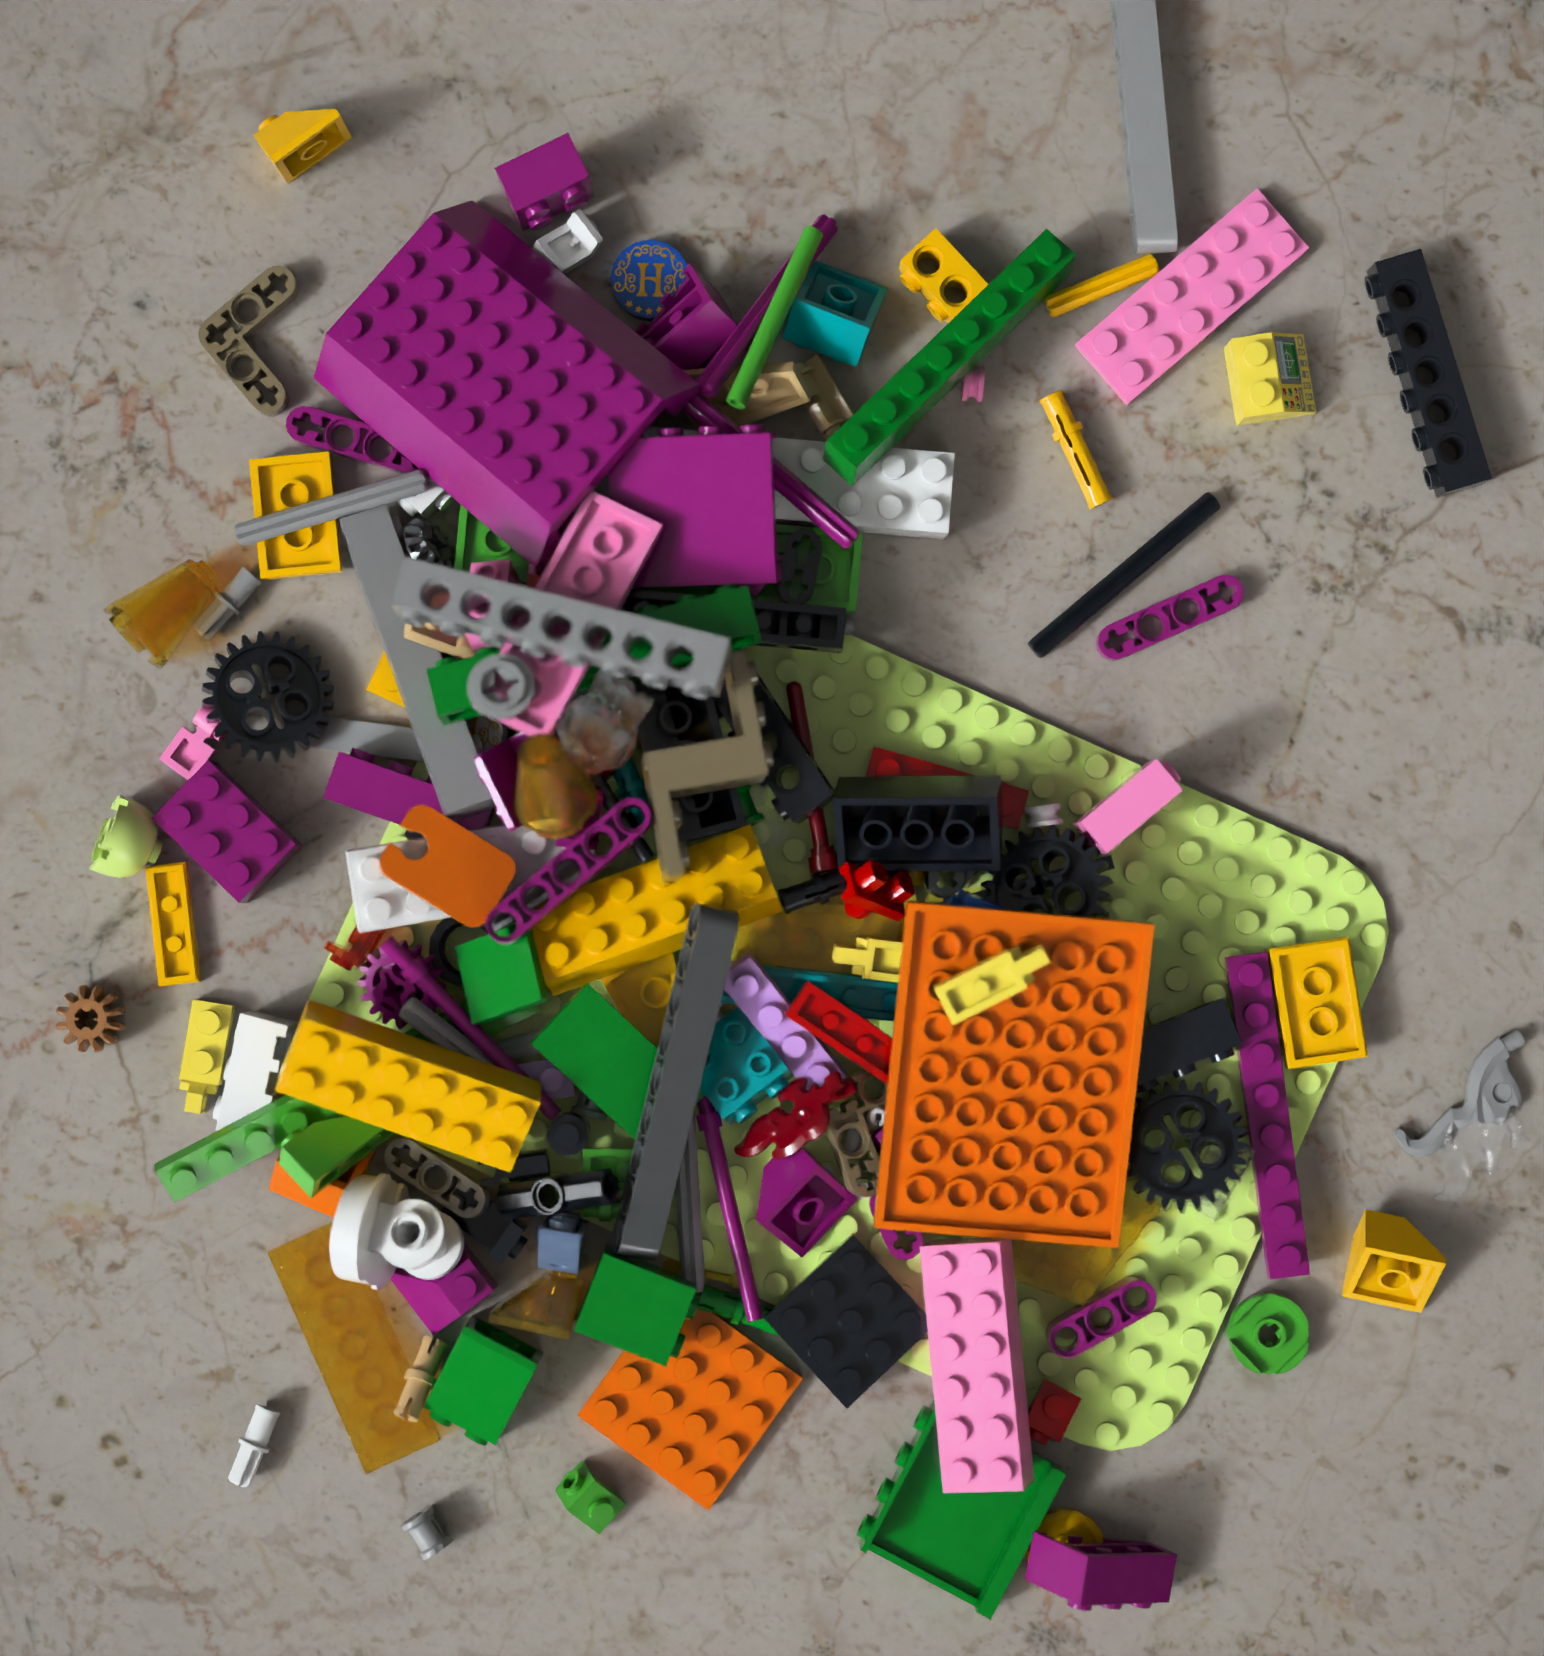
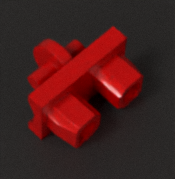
M870 859L861 867L850 862H846L839 867L840 874L847 881V890L842 893V900L845 902V911L850 917L863 919L874 912L897 922L905 917L903 903L915 894L909 875L899 871L888 879L886 869L881 863Z

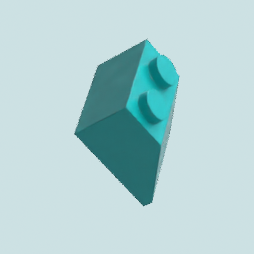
M815 260L794 299L782 338L793 342L800 348L811 349L829 356L836 362L847 363L857 367L888 288Z

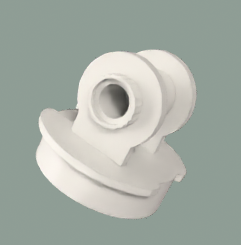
M380 1173L378 1176L360 1174L348 1184L338 1203L330 1236V1259L336 1276L343 1280L371 1285V1289L382 1290L386 1286L397 1267L405 1269L408 1273L420 1279L433 1280L443 1277L455 1268L464 1249L462 1230L452 1217L438 1211L434 1206L423 1200L410 1199L408 1187L405 1184H397L391 1179L390 1175Z

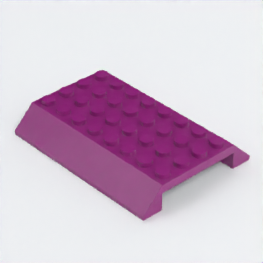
M473 200L434 212L327 331L314 379L538 571L552 557L563 538L557 529L662 410L665 409L675 417L700 389V384Z

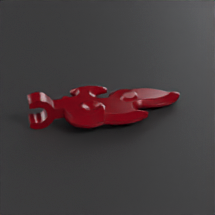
M835 1071L824 1079L823 1086L820 1087L819 1084L813 1083L808 1091L806 1090V1078L792 1081L779 1094L778 1100L780 1102L792 1101L794 1105L793 1110L787 1113L784 1109L776 1107L768 1114L757 1118L752 1123L743 1141L734 1147L735 1154L746 1158L754 1157L763 1152L771 1143L776 1144V1148L772 1152L773 1158L784 1159L796 1154L808 1141L816 1140L826 1132L830 1122L829 1105L835 1101L847 1099L857 1092L853 1077L848 1076L842 1080L840 1072Z

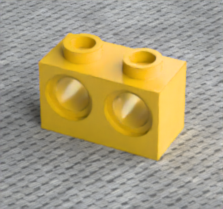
M937 228L900 260L899 270L902 272L899 275L900 280L912 293L915 294L919 291L928 300L927 309L941 323L945 320L949 323L988 285ZM923 258H931L936 261L939 269L933 274H925L918 269L917 262ZM950 287H958L963 290L966 299L961 303H951L946 299L944 291Z

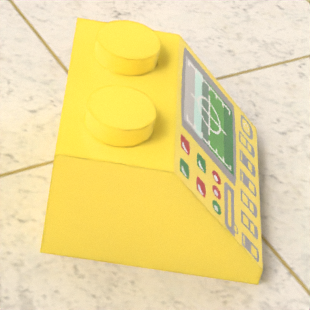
M1270 332L1231 338L1224 347L1236 426L1316 413L1303 334Z

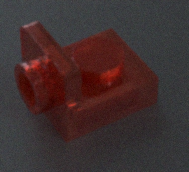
M356 925L348 942L353 944L350 950L335 941H327L324 949L333 953L330 957L332 962L351 971L353 966L360 968L362 964L369 960L367 956L376 949L386 929L359 933Z

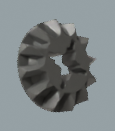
M415 518L405 526L404 539L412 559L454 568L455 557L453 555L455 550L449 545L448 537L441 533L439 526H433L426 518L422 520Z

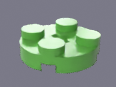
M1268 1291L1251 1295L1240 1302L1232 1312L1226 1327V1335L1232 1353L1241 1364L1255 1373H1286L1303 1360L1309 1346V1325L1304 1312L1289 1298ZM1273 1323L1276 1324L1278 1327L1275 1331V1335L1278 1337L1276 1342L1272 1343L1266 1340L1261 1343L1259 1341L1261 1336L1260 1327L1264 1324L1268 1327Z

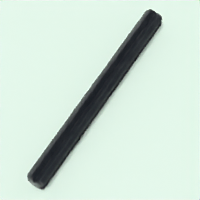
M1209 492L1203 494L1035 635L1028 643L1033 653L1039 658H1043L1216 513L1221 507L1218 500Z

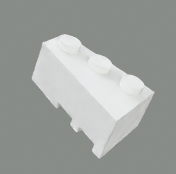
M258 1011L240 1013L234 1035L232 1054L227 1061L223 1079L226 1082L223 1096L220 1095L214 1107L213 1119L217 1120L215 1130L218 1131L281 1098L282 1093L275 1091L279 1072L299 1022Z

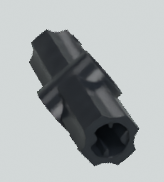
M611 1168L501 1184L498 1187L495 1201L497 1211L502 1214L504 1220L542 1214L552 1215L563 1211L615 1204L619 1186L617 1177L613 1175ZM555 1187L559 1192V1201L556 1199L554 1194Z

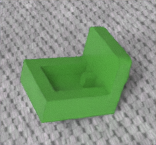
M583 1461L572 1471L568 1472L555 1489L566 1510L598 1534L627 1505L622 1496L598 1479L590 1467Z

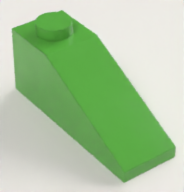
M349 1116L314 1122L303 1131L300 1129L294 1130L283 1140L279 1165L312 1199L396 1133Z

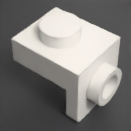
M578 209L571 214L567 223L536 240L532 248L565 275L592 259L603 238L599 234L596 224L588 219L581 209Z
M431 479L427 492L395 502L411 517L418 512L422 517L428 519L437 508L440 511L446 509L453 502L454 498Z

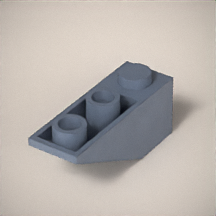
M563 1211L553 1216L549 1215L540 1226L538 1233V1268L572 1274L579 1273L588 1227L587 1221L580 1220L579 1213Z

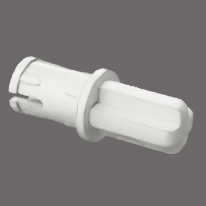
M256 1404L246 1434L238 1440L241 1446L228 1476L233 1484L247 1488L251 1486L263 1454L269 1453L270 1448L267 1444L277 1419L280 1417L281 1413L265 1405Z

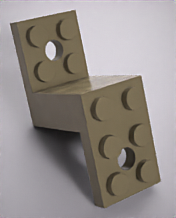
M745 651L731 653L725 673L726 688L736 737L646 752L642 758V772L663 883L679 881L684 875V870L687 869V866H690L686 842H678L676 829H680L679 825H682L678 800L671 801L670 799L758 784L767 776L769 767H773L769 742L762 743L760 733L762 726L766 725L763 705L761 701L755 702L753 695L754 686L758 685L754 660L747 661Z

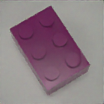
M207 760L152 817L238 903H248L303 846L224 768L211 760Z

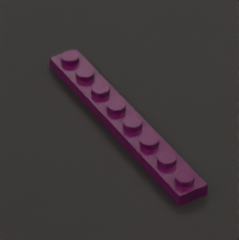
M1267 952L1225 957L1233 1023L1242 1044L1236 1047L1267 1278L1272 1280L1310 1275Z

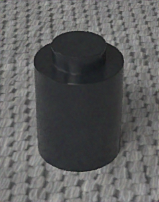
M571 1111L562 1113L553 1120L548 1128L547 1138L549 1145L558 1154L565 1156L575 1155L589 1142L591 1126L582 1115L572 1113Z

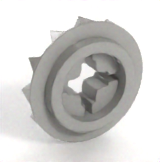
M509 654L491 655L482 659L472 669L467 682L468 697L479 714L489 717L494 721L498 719L513 720L516 715L527 710L532 697L535 695L534 677L529 667L519 658ZM495 673H499L500 678H503L506 684L513 683V687L507 689V702H504L498 693L490 694V690L496 687L495 680L497 679Z

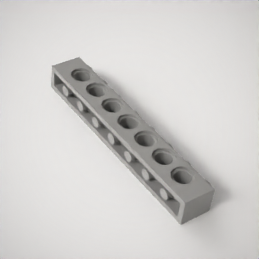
M408 557L404 558L390 603L396 614L400 616L399 620L412 626L424 627L425 623L440 626V631L451 636L464 637L465 633L480 636V641L494 647L502 648L505 643L520 646V651L530 656L544 658L545 653L560 656L563 663L573 667L585 668L586 663L602 667L601 671L613 677L625 678L626 674L642 677V682L652 687L664 689L667 687V684L682 687L685 694L700 699H706L708 694L719 697L732 652L730 638ZM439 593L450 595L449 601L444 606L439 608L430 606V602L435 595ZM479 603L490 605V610L485 616L481 618L470 616L471 609ZM519 613H526L531 616L529 623L522 628L510 626L512 618ZM566 623L571 626V631L563 638L550 636L552 628L557 624ZM606 633L612 637L610 644L605 648L597 649L590 645L593 637L598 634ZM645 643L653 647L651 654L644 659H636L631 656L632 649L638 644ZM679 654H688L694 658L692 664L686 669H676L671 665V662Z

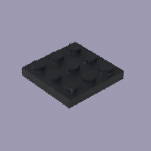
M853 1234L845 1239L763 1317L846 1409L928 1332L926 1313Z

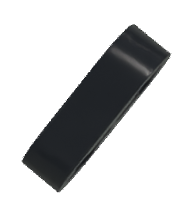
M796 530L789 536L786 542L781 565L782 581L778 582L777 587L778 595L784 603L806 604L813 594L822 554V542L820 537L812 530ZM802 538L810 539V546L816 548V551L806 555L804 565L797 564L798 550L792 548L793 543L800 544ZM795 570L803 572L801 585L807 587V591L799 592L797 598L789 597L790 590L784 588V584L792 583Z

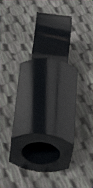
M547 1149L519 1152L511 1173L494 1167V1177L482 1179L480 1181L481 1186H494L502 1178L506 1177L512 1182L550 1176Z

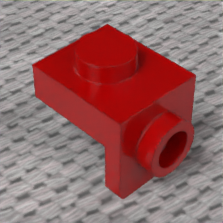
M1043 1379L1028 1409L1031 1439L1044 1446L1047 1445L1048 1440L1060 1443L1082 1398Z

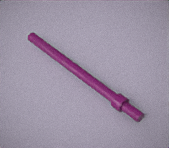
M390 936L382 943L380 948L402 969L400 974L411 985L415 983L496 1066L530 1078L479 1025L472 1024L470 1015L427 972L429 967L418 956L413 958L393 936ZM541 1089V1103L538 1110L549 1121H552L562 1110Z
M704 1095L697 1103L700 1115H696L699 1132L704 1131L747 1322L763 1319L719 1129V1127L723 1126L721 1115L718 1111H715V1107Z

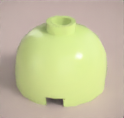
M119 795L110 808L117 811L114 818L110 817L109 820H104L91 856V861H94V863L89 867L91 871L114 878L131 877L141 872L147 862L154 864L159 857L163 841L157 839L158 824L152 819L154 816L152 812L139 802Z

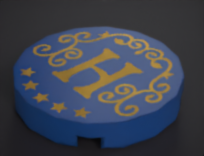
M653 239L635 242L622 250L614 261L610 276L613 296L621 308L632 317L653 321L663 308L659 303L660 299L666 292L672 296L687 278L682 273L687 267V263L680 252L668 243Z

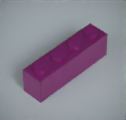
M353 747L350 754L338 752L323 798L398 825L401 824L409 810L417 805L429 806L443 814L429 774L426 781L411 776L413 768L390 761L388 768L373 763L375 755ZM494 806V809L456 821V823L467 830L488 827L496 808Z

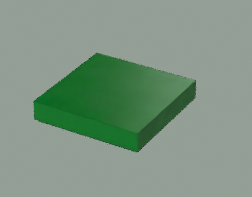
M517 923L496 931V934L503 937L510 936L515 932ZM532 930L511 945L499 944L487 934L455 946L473 1025L480 1026L549 1001Z

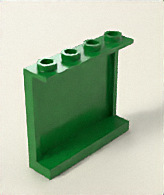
M933 1400L930 1407L924 1405L919 1411L913 1427L918 1430L911 1444L905 1441L899 1449L894 1461L899 1467L892 1480L886 1477L882 1482L875 1497L880 1503L873 1516L868 1513L865 1515L856 1536L861 1538L859 1541L860 1551L866 1553L867 1550H870L973 1605L977 1613L991 1620L1032 1541L1033 1531L1038 1530L1066 1473L1062 1466L1032 1451L1035 1480L1024 1491L943 1493L935 1401Z

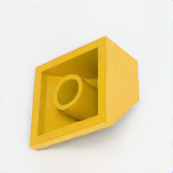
M336 109L288 111L279 117L278 115H273L264 120L258 127L259 131L253 135L288 184L352 138Z
M1365 1209L1353 1235L1342 1296L1421 1313L1446 1265V1257L1405 1217Z

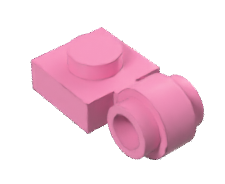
M202 707L193 719V723L197 726V731L193 733L188 728L182 727L159 758V760L187 780L207 760H212L217 754L218 750L207 742L213 739L220 742L228 735L225 734L216 738L214 732L220 725L219 722H206V716L214 711V709Z

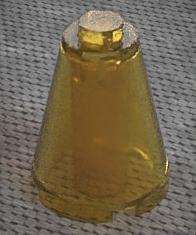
M189 559L110 603L104 609L105 614L112 615L109 621L122 637L138 653L145 649L153 655L148 662L161 669L172 657L218 589L214 582L218 577L203 560L196 563Z
M544 733L532 735L522 743L519 751L514 798L517 817L526 829L528 827L543 838L559 839L577 833L584 827L583 823L590 814L593 816L597 808L598 799L595 785L589 775L554 736Z

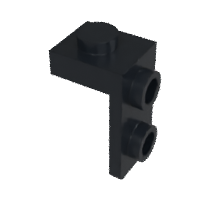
M456 1188L453 1194L459 1195L466 1201L465 1209L468 1206L476 1207L478 1205V1201L474 1199L475 1190L469 1193ZM491 1199L487 1211L477 1218L460 1217L445 1206L440 1211L452 1217L463 1231L491 1250L488 1255L500 1264L504 1262L507 1256L515 1260L528 1241L522 1234L529 1225L519 1218L504 1220L502 1214L497 1211L496 1202Z

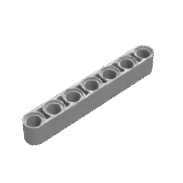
M1110 0L1135 255L1176 252L1178 234L1156 0Z

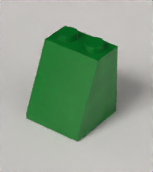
M606 1243L577 1315L574 1331L660 1365L667 1366L670 1356L676 1359L679 1356L686 1335L679 1332L685 1318L693 1319L701 1297L694 1295L696 1283L643 1259L615 1255L612 1251V1245Z
M472 1315L464 1326L423 1408L431 1411L429 1417L434 1421L447 1427L454 1423L465 1429V1436L470 1440L484 1446L488 1442L496 1445L544 1352Z

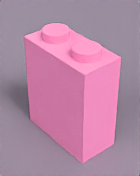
M1157 758L1149 761L1072 825L1081 836L1083 835L1089 840L1088 845L1090 847L1095 846L1100 851V855L1107 854L1183 791L1178 785L1181 777L1167 761H1164L1162 764Z

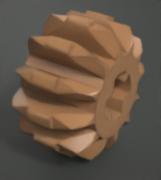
M87 985L78 987V996L72 992L66 993L64 998L70 1008L61 1006L56 1009L57 1014L66 1016V1021L57 1023L56 1029H69L70 1031L64 1037V1043L71 1044L78 1039L77 1051L86 1052L90 1045L94 1052H101L104 1050V1041L110 1045L115 1044L118 1039L112 1032V1029L121 1031L126 1027L123 1022L115 1021L117 1015L126 1013L125 1007H112L117 1001L118 995L110 993L104 998L105 989L102 985H96L92 993ZM95 1011L98 1018L93 1020L98 1021L97 1025L86 1026L84 1019H88V1017L84 1016V1013Z

